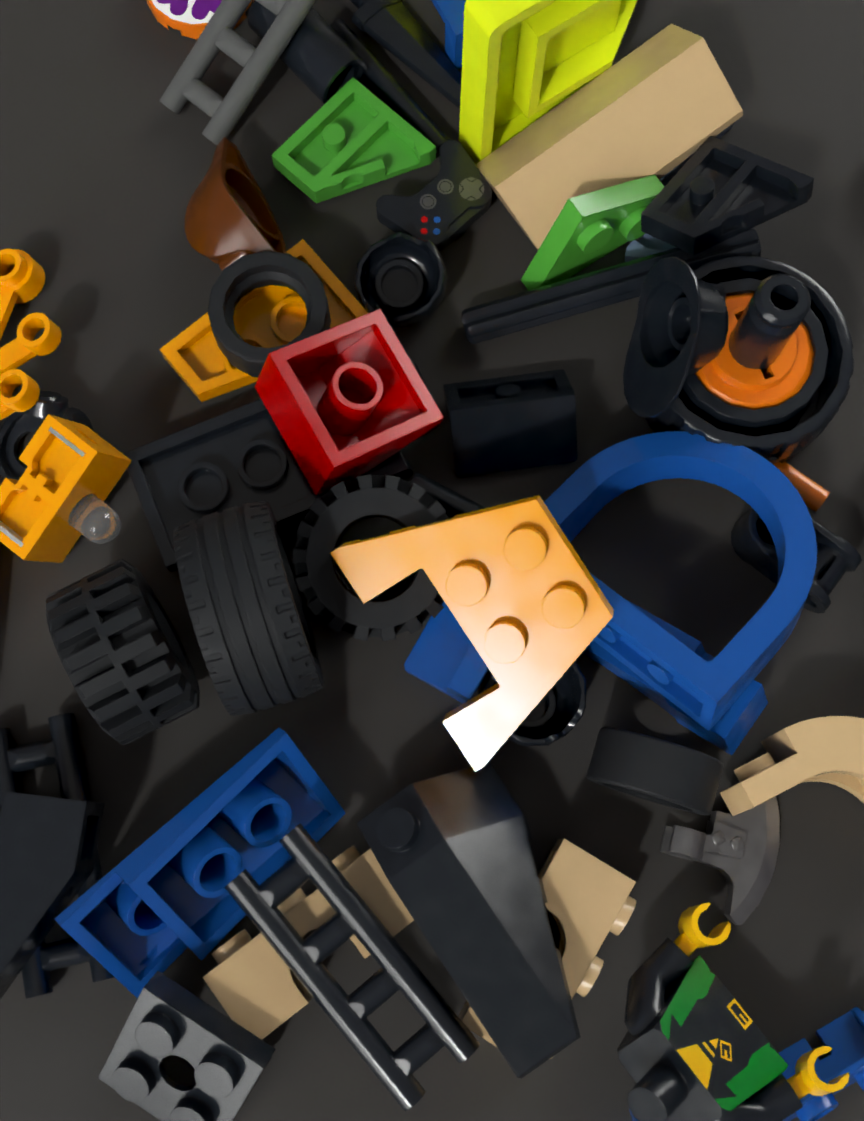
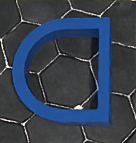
M665 431L645 434L616 443L590 458L549 496L544 503L570 543L590 520L615 497L636 486L662 479H694L715 484L739 496L760 516L771 534L778 559L777 586L759 611L711 661L701 658L591 574L614 609L612 619L593 641L709 732L780 650L796 626L815 575L817 564L816 534L810 513L797 489L775 465L745 446L709 442L701 435H691L686 431Z

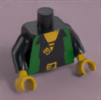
M709 902L684 910L678 921L680 935L674 942L667 938L634 972L628 981L624 1022L628 1032L617 1048L619 1061L637 1083L628 1093L629 1109L638 1121H782L803 1107L800 1101L801 1098L808 1094L824 1096L839 1091L848 1083L850 1075L849 1072L839 1075L829 1081L828 1084L821 1081L815 1072V1061L819 1056L833 1049L829 1046H821L802 1054L797 1060L795 1075L786 1080L782 1073L787 1069L788 1064L700 955L693 960L689 958L697 948L721 944L730 934L731 924L729 921L715 926L710 931L708 937L699 930L698 918L711 905Z

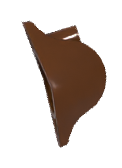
M226 137L217 145L211 165L203 180L192 194L185 213V233L190 245L198 253L218 264L222 271L245 255L262 251L287 253L282 233L267 200L237 146Z

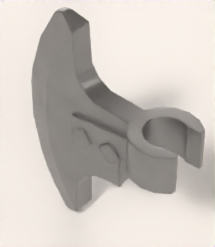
M775 796L735 816H732L731 813L712 811L705 833L678 825L673 827L665 825L660 852L700 862L718 869L724 875L728 885L724 915L735 925H742L759 905L775 870L780 845V814L777 797Z

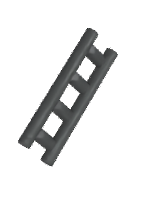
M222 0L159 101L178 115L187 101H190L211 117L202 135L218 145L224 137L228 138L317 0H255L276 15L275 20L257 47L233 30L251 0ZM220 50L243 67L224 98L201 81Z

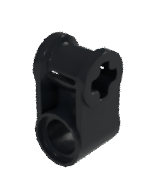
M752 508L735 522L731 531V543L735 553L743 561L750 564L777 585L778 559L775 545H770L759 537L756 530L757 519H762ZM812 519L817 542V564L813 583L803 608L819 614L824 613L830 606L831 600L829 595L846 572H854L862 562L858 551L849 542L837 534L826 530Z

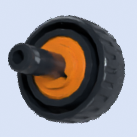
M756 256L727 257L702 264L699 268L692 270L697 279L707 283L719 284L725 288V303L728 311V333L725 345L718 357L706 364L695 374L686 377L680 394L668 410L656 417H645V419L656 433L686 431L691 435H701L709 442L745 446L763 456L773 465L778 461L781 463L786 462L805 449L824 431L839 411V407L850 389L849 380L854 371L852 352L854 347L846 324L847 322L829 293L814 279L793 266Z

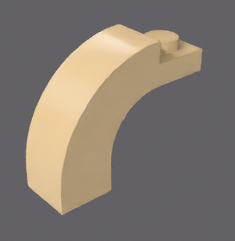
M851 716L817 717L783 728L761 741L767 751L766 754L733 770L739 783L720 792L732 816L752 809L803 782H824L836 785L856 796L864 804V718Z

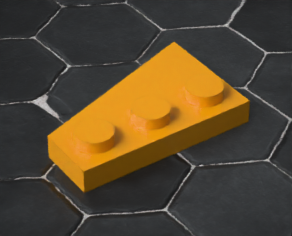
M304 239L287 251V254L308 264L322 281L329 305L330 328L368 314L366 309ZM268 285L255 288L240 299L234 310L233 321L237 333L246 343L255 347L273 348L286 345L301 334L306 325L307 309L304 300L294 290L284 286ZM208 312L160 348L164 359L201 402L255 383L258 380V377H252L232 366L219 349L212 331Z

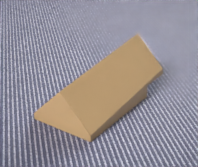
M671 23L475 165L490 184L493 192L538 250L569 198L654 174L660 180L694 154L710 136L716 137L743 116V109L704 38Z

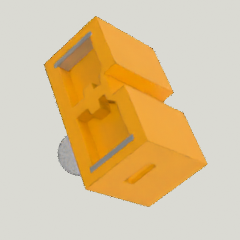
M48 414L18 458L28 466L20 479L5 478L0 485V542L23 560L62 563L81 535L97 544L109 543L119 535L121 530L120 517L104 501L132 460L86 425Z

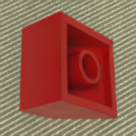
M381 309L270 352L255 384L257 393L315 495L329 490L342 481L344 482L369 472L444 419Z

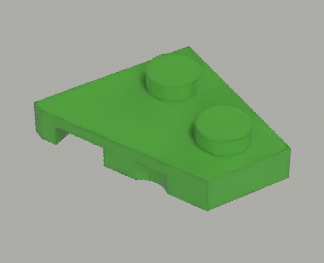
M352 77L271 156L274 168L317 204L430 165L436 159V146Z
M654 174L569 198L521 278L522 283L528 290L566 280L628 241H634L645 233L641 231V213L665 186Z

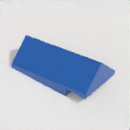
M278 727L54 919L75 941L138 998L142 989L157 971L163 973L188 947L202 961L246 916L245 912L224 888L229 882L247 869L260 885L292 858L279 842L287 833L301 823L317 843L346 812L289 735Z

